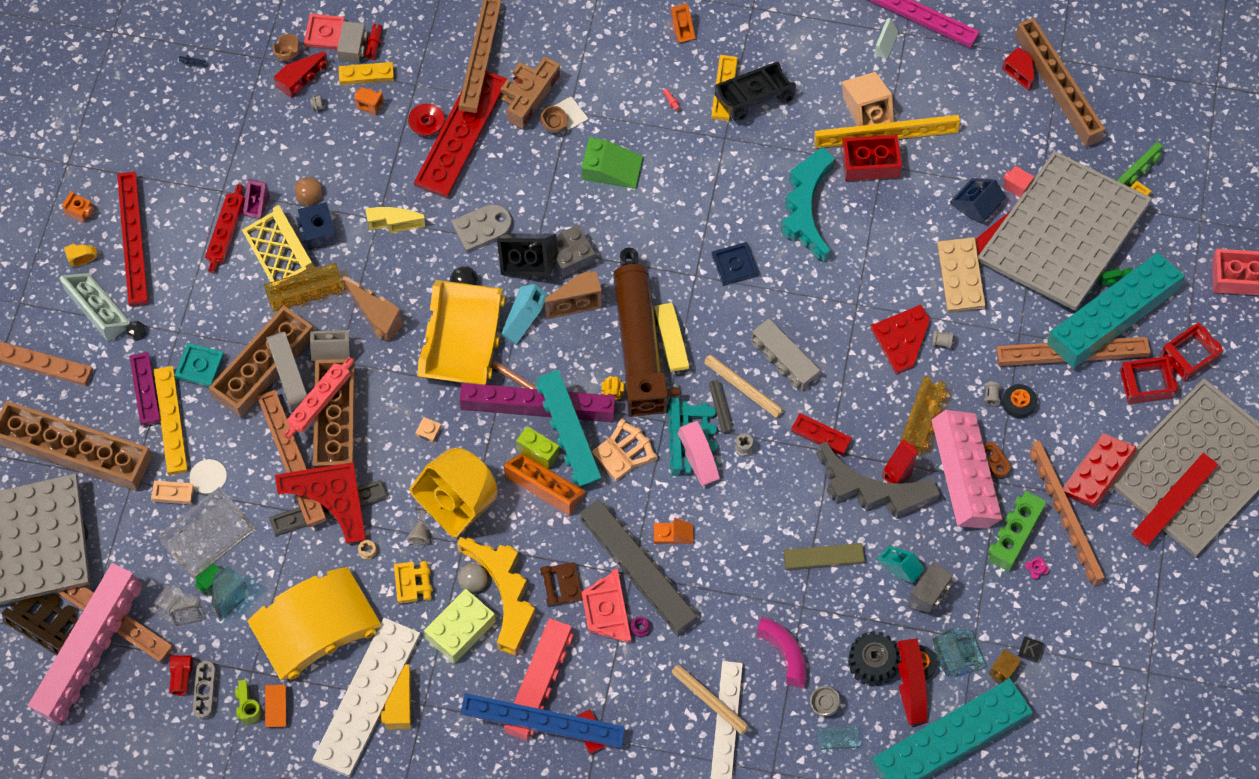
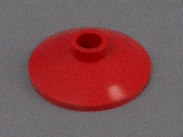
M429 103L414 107L408 116V124L411 130L423 136L433 135L440 131L445 121L442 110L438 106Z

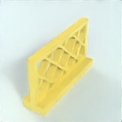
M279 205L272 208L274 212L242 230L275 289L307 271L311 273L316 270ZM275 219L274 229L266 228L267 222ZM255 229L260 230L258 238L250 237L248 233ZM264 231L272 233L270 241L262 239ZM276 234L284 235L282 243L274 242ZM260 243L268 244L265 253L258 251ZM272 245L280 247L278 255L269 254ZM284 248L292 249L290 258L282 256ZM268 257L276 259L274 267L266 266ZM280 260L288 261L286 270L278 268ZM292 262L299 263L302 267L295 272L290 271ZM276 272L284 273L283 279L275 282Z

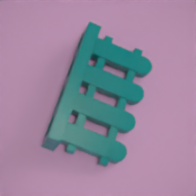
M671 398L668 404L670 476L678 477L681 470H684L685 474H690L691 471H694L685 455L686 449L678 436L680 427L691 423L688 422V418H702V423H699L712 454L717 450V444L714 441L708 440V436H713L717 430L714 424L708 423V419L714 417L716 410L712 406H707L705 402H702L700 406L688 405L687 402L683 401L682 405H680L679 398ZM714 459L716 467H718V462Z

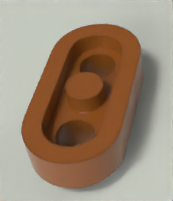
M984 443L985 453L990 452L992 454L991 456L986 454L991 474L996 478L1006 477L1010 470L1009 461L995 443ZM1000 467L1003 471H998L996 468Z

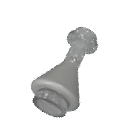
M418 504L415 508V512L418 513L417 524L406 540L410 543V547L424 549L425 545L430 543L424 525L426 514L429 513Z

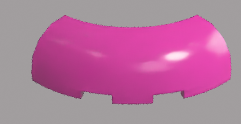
M761 616L756 637L771 643L782 654L786 666L785 684L805 689L807 680L806 662L798 642L782 625Z

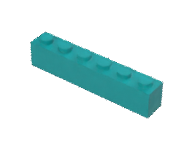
M559 369L537 377L538 383L535 384L539 395L542 393L544 395L545 401L542 403L546 413L550 411L553 419L549 421L553 431L557 430L560 437L556 439L560 449L565 448L567 455H564L567 466H572L574 473L571 474L574 484H579L581 488L601 480V475Z

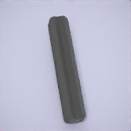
M718 380L710 381L709 388L722 433H729L732 431V426Z

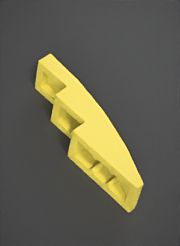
M667 303L654 306L658 330L670 372L689 369L673 304Z

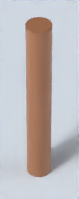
M493 362L492 368L520 386L537 389L535 385L499 362Z

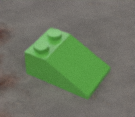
M589 137L581 168L582 180L636 189L643 156L610 141Z

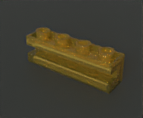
M336 263L263 284L272 312L279 311L283 305L285 307L299 306L304 302L318 300L330 294L335 295L344 290L343 281Z
M925 375L900 442L904 439L906 442L912 443L917 449L918 456L921 455L922 450H927L930 441L927 439L928 433L932 434L934 431L932 419L940 414L942 407L939 406L940 401L944 402L948 392L944 390L945 382L932 383L931 378Z

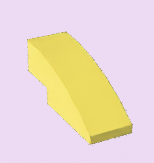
M393 207L365 209L369 230L388 227L389 233L425 227L424 215L415 211Z

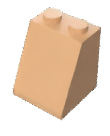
M876 72L842 82L843 98L856 126L894 122L892 93Z

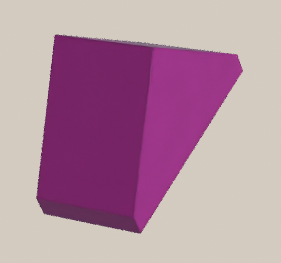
M248 179L243 215L262 218L270 197L266 182Z

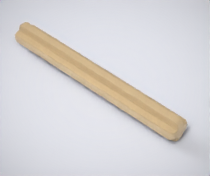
M709 355L705 359V364L774 417L781 415L783 409L713 355Z
M676 665L672 669V673L740 734H744L749 729L748 725L680 665Z

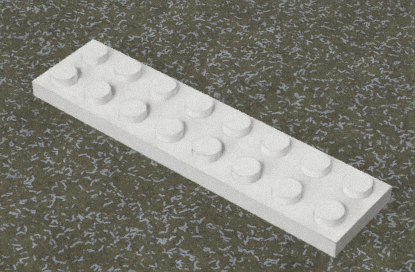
M383 618L381 626L378 628L312 759L314 763L350 778L381 716V711L384 710L385 703L421 636L420 632Z

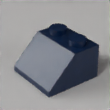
M971 178L954 196L950 204L971 220L984 221L989 218L995 208L1001 205L1006 195L997 180Z

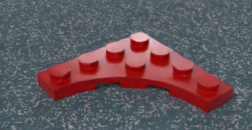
M353 462L275 475L278 495H301L320 503L338 521L346 543L366 540Z

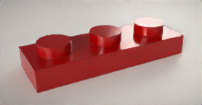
M799 413L791 428V432L818 445L827 442L831 450L841 456L844 455L852 440V437Z

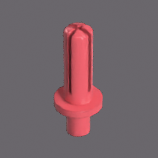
M665 89L663 94L670 102V108H674L676 111L680 110L679 100L674 99L670 91Z

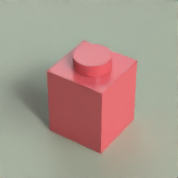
M1014 166L1012 171L1008 170L1003 178L1005 181L1003 188L1021 197L1033 181L1034 176Z

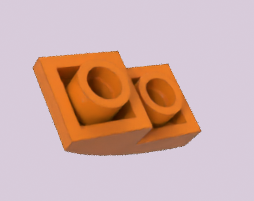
M265 685V727H286V685Z

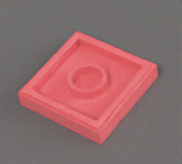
M310 14L304 46L337 50L343 21H346L345 17Z

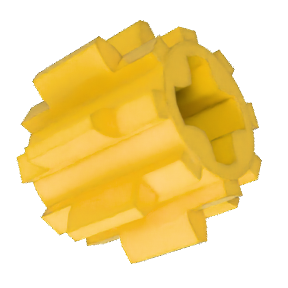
M616 376L605 378L604 382H602L601 394L615 395V401L621 399V395H624L622 379Z

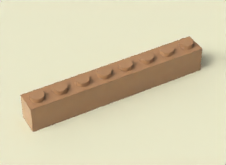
M1031 18L1019 23L1015 37L1024 51H1027L1032 57L1034 67L1085 147L1102 141L1105 132L1104 126L1036 20Z

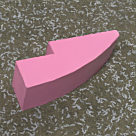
M698 421L680 427L678 436L686 449L685 455L701 486L719 480L712 452Z

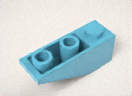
M536 284L521 286L501 335L513 344H517L542 310L548 294Z

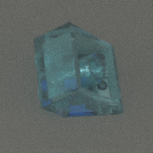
M229 565L219 569L213 578L212 607L217 619L222 621L250 595L245 581Z
M949 629L932 639L934 650L940 659L941 668L946 676L958 677L987 667L974 631Z

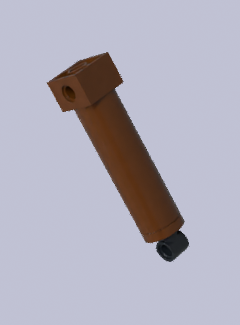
M629 247L621 251L620 267L613 273L626 377L625 394L628 417L667 413L668 396L681 395V389H667L665 384L664 372L661 371L649 271L644 265L638 264V252L634 248Z

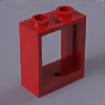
M1198 322L1164 345L1160 355L1162 357L1168 356L1169 363H1172L1173 369L1186 382L1219 359L1223 349L1221 344L1211 337L1209 331ZM1192 337H1195L1210 354L1209 357L1194 367L1176 350V348Z
M1168 356L1126 361L1120 367L1119 371L1128 404L1173 399L1176 391H1178L1177 381L1174 380L1172 375L1173 365L1169 363ZM1161 370L1165 389L1138 393L1134 373Z

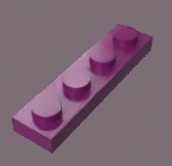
M148 352L130 355L141 426L161 423L150 355Z

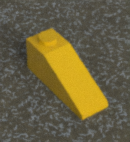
M409 664L404 665L385 703V711H381V721L385 723L387 730L411 729V671Z

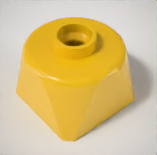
M457 447L446 450L427 464L409 488L415 500L450 536L455 538L495 502L498 496L495 478L486 464L472 452Z

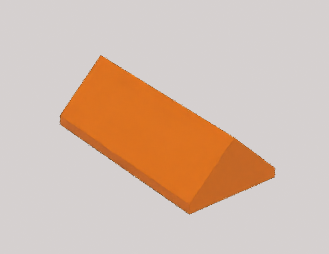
M523 453L512 458L504 465V473L507 479L569 516L586 494L585 490Z

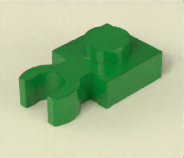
M1126 268L1122 271L1116 269L1103 272L1098 281L1100 287L1110 288L1129 274L1132 268Z

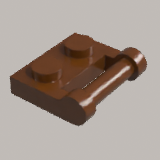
M575 562L540 568V574L544 578L548 597L546 599L548 607L582 601ZM553 574H557L561 597H555L551 578Z

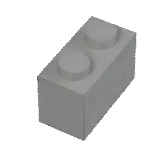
M343 21L337 49L339 61L360 64L361 57L365 55L364 42H367L368 31H365L363 23Z
M349 330L310 331L311 361L347 359L350 357Z

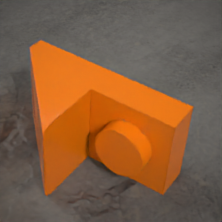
M688 3L670 7L673 21L670 23L677 42L681 43L696 39Z
M674 518L673 523H654V544H693V524L678 518Z

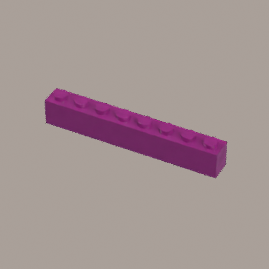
M461 383L459 399L461 410L552 418L550 411L546 413L542 402L545 401L543 393L539 395L537 389ZM568 392L578 420L614 422L615 395Z

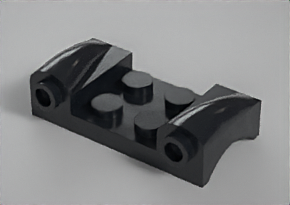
M777 61L716 84L714 95L734 121H742L747 117L749 107L775 97L781 103L791 102L795 96L796 83L790 82L785 77L780 63Z

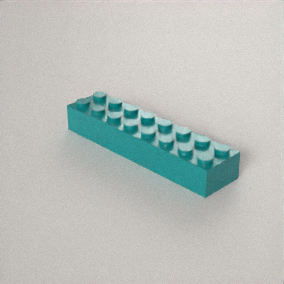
M1157 252L1052 329L1049 333L1047 344L1072 368H1075L1182 288L1185 275Z
M1009 678L874 756L871 766L880 779H928L1030 719L1033 711Z

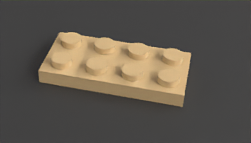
M975 237L937 241L947 313L985 309Z

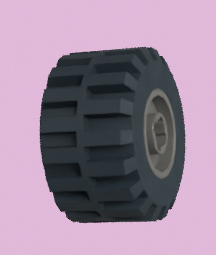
M870 631V635L863 633L861 638L858 636L855 639V643L851 646L848 659L850 672L855 674L854 678L856 680L861 679V683L864 685L868 682L869 686L872 687L875 683H877V686H882L883 682L888 683L890 678L893 679L900 662V652L896 648L897 643L895 640L891 642L889 635L884 637L883 632H879V635H877L875 631Z

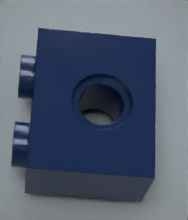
M327 202L298 209L299 217H296L298 228L302 227L303 229L300 235L303 244L307 243L308 250L337 242Z

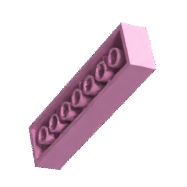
M111 563L28 704L40 716L58 725L67 719L70 707L76 703L80 696L81 688L88 683L91 671L98 666L101 654L111 643L112 635L119 630L122 618L129 613L132 601L141 592L142 583L132 572Z

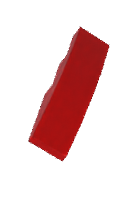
M918 638L901 640L897 642L902 660L898 664L903 684L898 687L908 725L927 722L926 680Z

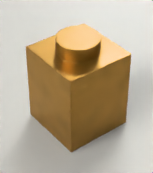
M1004 649L991 667L989 675H991L994 681L1002 683L1012 677L1019 667L1021 659Z

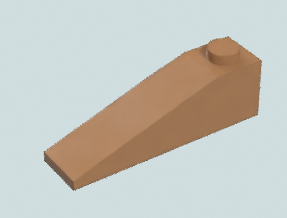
M344 276L342 279L345 289L372 328L375 336L389 342L403 327L400 309L382 296L378 299L370 289L366 292L359 283Z

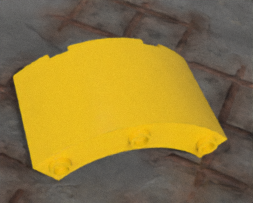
M435 280L432 287L430 311H433V315H431L430 322L427 325L426 345H423L418 361V377L486 385L487 380L492 378L493 368H491L494 349L499 347L500 338L497 337L500 310L501 306L504 307L505 295H502L503 289Z
M348 567L327 571V576L318 579L316 575L289 588L274 598L276 602L268 608L263 606L247 621L280 680L296 679L306 667L325 654H331L338 647L352 641L371 638L381 626L380 621Z

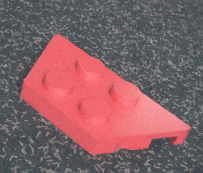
M614 569L611 574L603 579H599L593 586L581 592L588 632L630 643L631 636L618 569Z

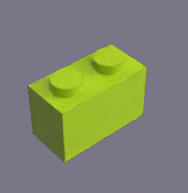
M528 426L516 440L519 452L550 469L560 455L559 445Z

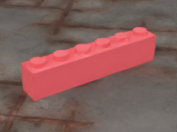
M549 618L514 701L515 704L544 710L543 702L550 697L552 691L550 685L552 680L556 681L559 670L557 668L559 663H563L567 654L565 652L566 646L572 643L574 637L572 626ZM507 724L504 726L505 733L528 741L530 735L533 736L535 730Z

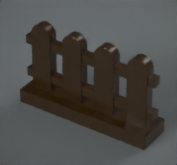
M43 595L21 600L18 605L13 604L11 606L12 610L7 607L1 614L6 625L56 656L78 619L74 618L76 614L75 608L68 605L61 610L58 608L60 605L59 598L54 595L48 597L47 600L42 598ZM38 602L41 604V607L32 615L29 612ZM54 612L57 614V617L48 625L45 621ZM70 622L73 624V627L66 633V635L61 633V631Z

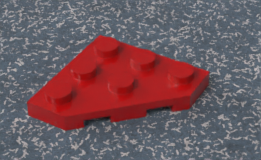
M922 305L872 324L870 327L896 375L913 368L930 321Z

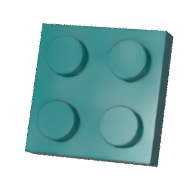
M187 343L174 375L175 378L209 387L215 381L224 358V352Z

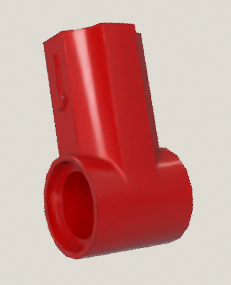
M171 655L169 664L171 673L169 693L183 696L188 693L189 674L192 673L193 657L192 655Z

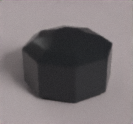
M139 321L130 322L126 327L128 337L134 341L142 339L146 334L144 324Z

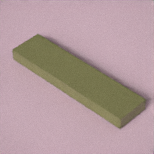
M862 543L783 550L786 571L864 564Z

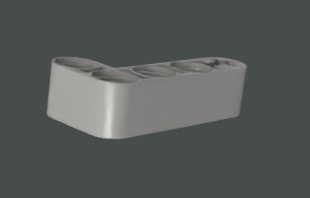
M284 331L266 337L290 411H294L306 398L307 394Z

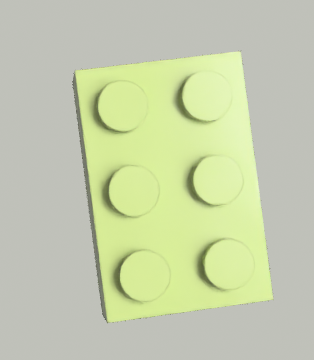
M465 589L424 630L425 639L455 664L496 622L495 614Z

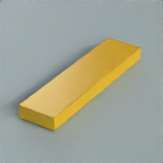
M720 55L716 84L735 77L738 57ZM714 95L711 119L729 121V114Z

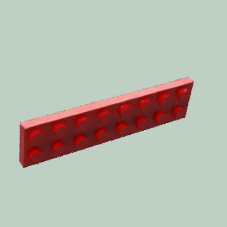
M486 71L477 113L459 110L461 91L414 181V186L446 198L449 197L502 94L501 87L507 78Z

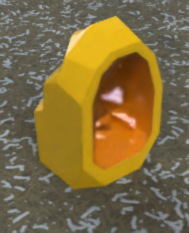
M73 243L64 247L71 267L87 264L98 255L96 248L92 245H75Z

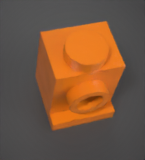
M361 87L354 95L356 108L373 115L378 113L384 103L382 91L376 93L372 89Z
M72 191L62 204L65 215L84 223L87 218L92 216L94 211L90 200L78 196Z

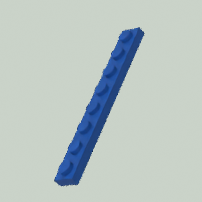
M467 693L464 694L460 715L616 748L622 747L625 730L624 726Z

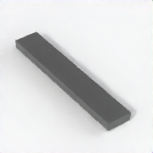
M381 480L357 487L361 508L388 499ZM321 505L326 520L333 518L334 516L330 511ZM300 507L269 517L275 537L307 526Z

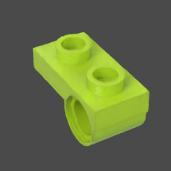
M238 680V688H235L236 700H239L240 707H236L237 719H241L243 726L251 725L261 719L262 712L259 704L255 700H250L247 680ZM249 709H256V712L254 714H246Z

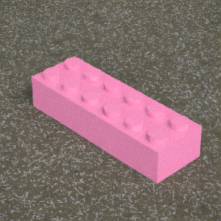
M945 410L932 419V424L957 526L988 529L1002 520L976 414Z

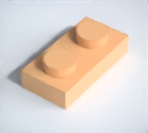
M154 481L151 496L152 502L191 504L194 485L193 483Z

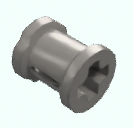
M934 330L932 346H946L948 349H951L953 332L948 334Z
M997 382L985 383L986 395L983 404L987 406L1000 405L999 390H1001V384Z
M742 433L736 438V454L741 457L749 456L752 452L753 439L749 434Z

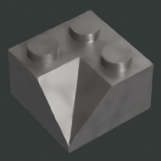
M579 224L561 232L557 236L558 254L554 266L562 279L596 264L595 252Z
M932 562L911 592L907 607L929 613L933 607L937 609L942 599L945 600L951 592L953 574Z

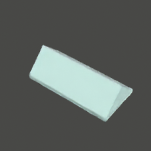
M89 273L62 275L60 277L65 292L107 342L126 330L130 321Z

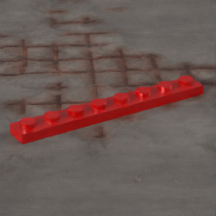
M135 171L118 173L117 180L129 306L148 304L137 174Z

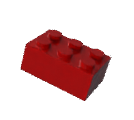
M898 135L843 138L841 154L845 181L900 178L902 163Z

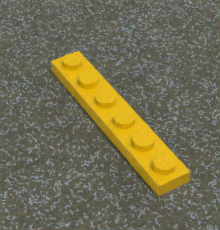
M169 366L154 369L168 475L186 473L188 468L174 368Z

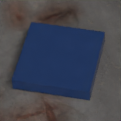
M747 242L711 252L723 286L758 277L759 273Z

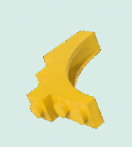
M460 537L457 543L458 551L475 560L487 571L494 580L501 595L504 615L502 629L497 640V649L516 656L535 617L533 605L526 601L520 602L527 588L526 579L520 574H512L518 561V552L513 547L507 545L505 547L499 545L497 551H495L494 548L488 545L481 546L471 538L464 539Z

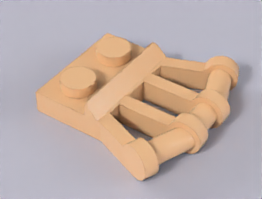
M623 418L619 421L612 436L591 451L593 457L615 482L635 467L655 462L658 459L657 454L652 449L651 440L642 434L643 431L639 427L636 428L626 423V420ZM622 430L631 433L618 444L615 442ZM635 439L640 442L627 453L622 450ZM645 449L646 457L631 460L632 457Z

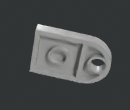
M487 205L451 220V225L466 253H469L508 234L511 228V218L508 211L503 207ZM499 216H503L506 218V220L503 222L496 221V218Z

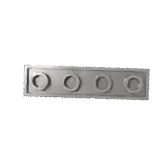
M767 319L752 331L751 342L753 346L760 349L764 353L765 358L769 362H773L782 375H786L789 378L793 387L803 392L808 388L809 382L812 381L814 383L819 379L820 370L770 319Z

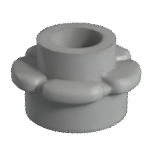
M314 94L313 98L310 99L312 110L316 109L319 112V110L324 109L321 95L315 96Z

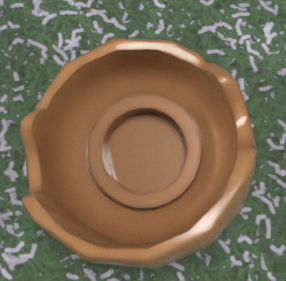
M294 34L279 36L278 43L273 44L274 56L281 61H291L296 58L300 53L298 37Z
M549 106L543 110L540 122L546 131L558 133L567 126L568 116L563 109L558 106Z
M305 177L296 182L294 192L298 203L304 206H312L319 203L323 197V192L318 180L314 177Z

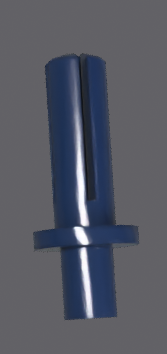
M189 55L186 57L179 56V61L185 62V65L189 63L206 66V64H203L206 63V60L191 58Z

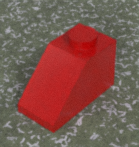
M1018 47L1004 59L1002 70L1029 91L1034 81L1032 57L1027 51Z

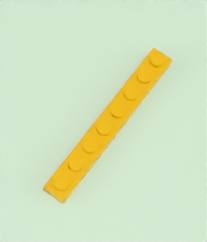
M959 115L818 130L814 132L815 149L822 146L824 148L842 146L843 138L898 135V139L958 133L960 118Z

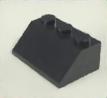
M508 233L497 238L501 275H551L558 254L556 234Z

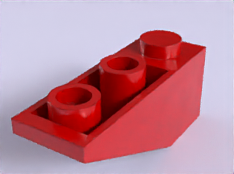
M323 51L285 65L273 77L275 86L290 98L300 93L302 88L308 82H311L320 70H324L327 66L326 53Z
M904 439L899 443L882 472V478L887 483L903 484L912 475L918 453L912 443L906 442Z

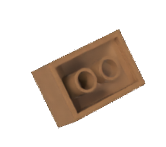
M586 271L577 275L546 297V319L602 308V292L597 271Z

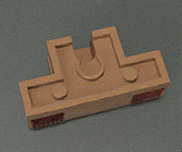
M545 56L536 69L519 62L513 70L514 82L510 83V80L507 79L501 87V93L504 94L501 100L510 104L507 109V120L524 129L560 77V64Z

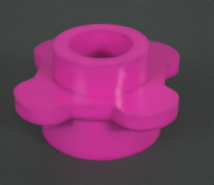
M1036 557L1031 562L1028 561L1025 564V568L1030 571L1033 579H1038L1040 575H1046L1049 572V568L1046 567L1041 557Z

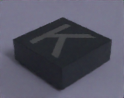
M1024 636L1018 656L1037 663L1044 643Z

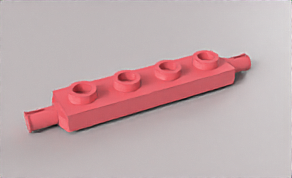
M348 357L342 365L334 363L287 419L290 428L283 434L285 438L290 440L295 432L303 433L351 376L348 369L355 362L352 358Z

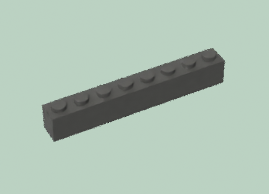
M598 499L580 512V521L677 637L696 624V610L684 602L685 599L682 593L678 590L675 591L670 579L666 575L663 577L659 572L660 568L658 565L647 558V552L643 547L637 546L633 535L630 532L626 533L622 528V522L617 517L614 518L611 515V510L607 504H602Z

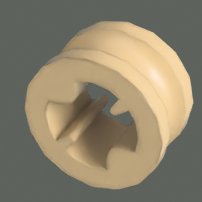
M364 540L359 544L358 552L360 557L370 560L376 555V546L372 541ZM368 546L370 549V553L366 554V552L362 550H365L364 547Z

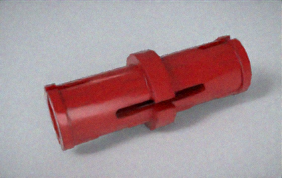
M377 24L372 25L370 37L367 39L368 46L365 57L369 60L371 55V60L376 59L378 47L381 45L380 38L383 26L378 24L377 28Z

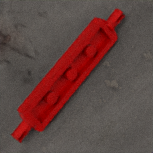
M242 184L236 185L234 193L226 194L205 255L207 261L210 262L207 269L209 273H215L217 264L225 262L245 203V197L241 195L244 188Z

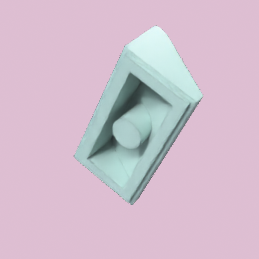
M891 18L886 20L875 47V56L888 59L898 35V29Z

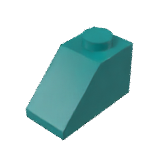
M888 546L876 559L896 577L913 583L924 571V567L913 552Z

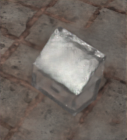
M167 584L154 601V605L161 618L176 627L206 619L204 608L197 597L193 595L189 597L184 594L185 591L179 586L175 585L173 587Z

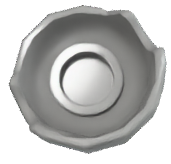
M469 563L463 566L458 573L460 587L463 590L467 589L470 593L476 594L487 585V572L477 563Z
M821 686L815 689L810 696V706L819 716L830 717L840 707L841 699L839 693L830 686Z

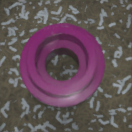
M644 617L634 618L630 624L631 632L639 637L647 635L650 631L649 621ZM643 625L644 628L642 630L637 629V626Z

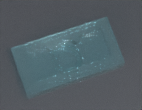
M858 726L817 728L816 730L818 750L859 748Z

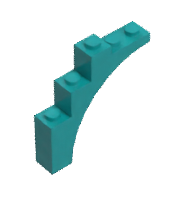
M822 146L790 171L789 182L795 189L786 196L785 207L792 214L782 220L781 232L784 237L789 238L792 242L799 238L801 244L805 247L807 246L812 251L814 257L824 263L829 259L831 249L822 240L815 227L811 201L821 180L834 168L835 158Z

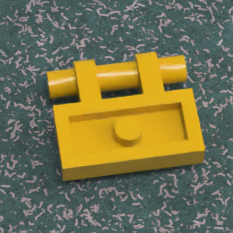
M427 561L420 562V568L414 569V562L394 564L398 604L417 602V594L421 593L423 594L424 601L432 599L431 593L433 588L430 585L429 579L431 570L428 568ZM415 577H421L422 585L416 586Z

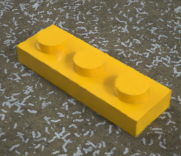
M393 62L339 66L340 85L394 81Z

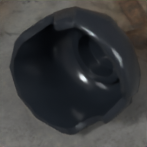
M461 266L452 272L449 282L477 285L479 278L471 267Z

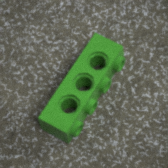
M1026 490L1023 496L1019 495L1013 505L1016 509L1014 512H1009L1005 520L1007 522L1006 527H1001L996 536L999 540L996 544L992 543L988 550L990 554L989 562L1010 572L1047 501ZM1020 512L1027 513L1028 517H1023ZM1011 528H1017L1020 532L1015 533ZM1002 544H1009L1011 548L1007 549Z

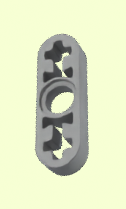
M209 661L199 663L196 669L193 712L199 720H207L213 712L216 669ZM205 667H208L211 671L207 673L208 681L204 680L205 676L202 672L205 670ZM202 686L210 687V692L207 695L199 694V689ZM201 700L205 701L204 705L207 709L204 711V714H201L198 710L202 708Z

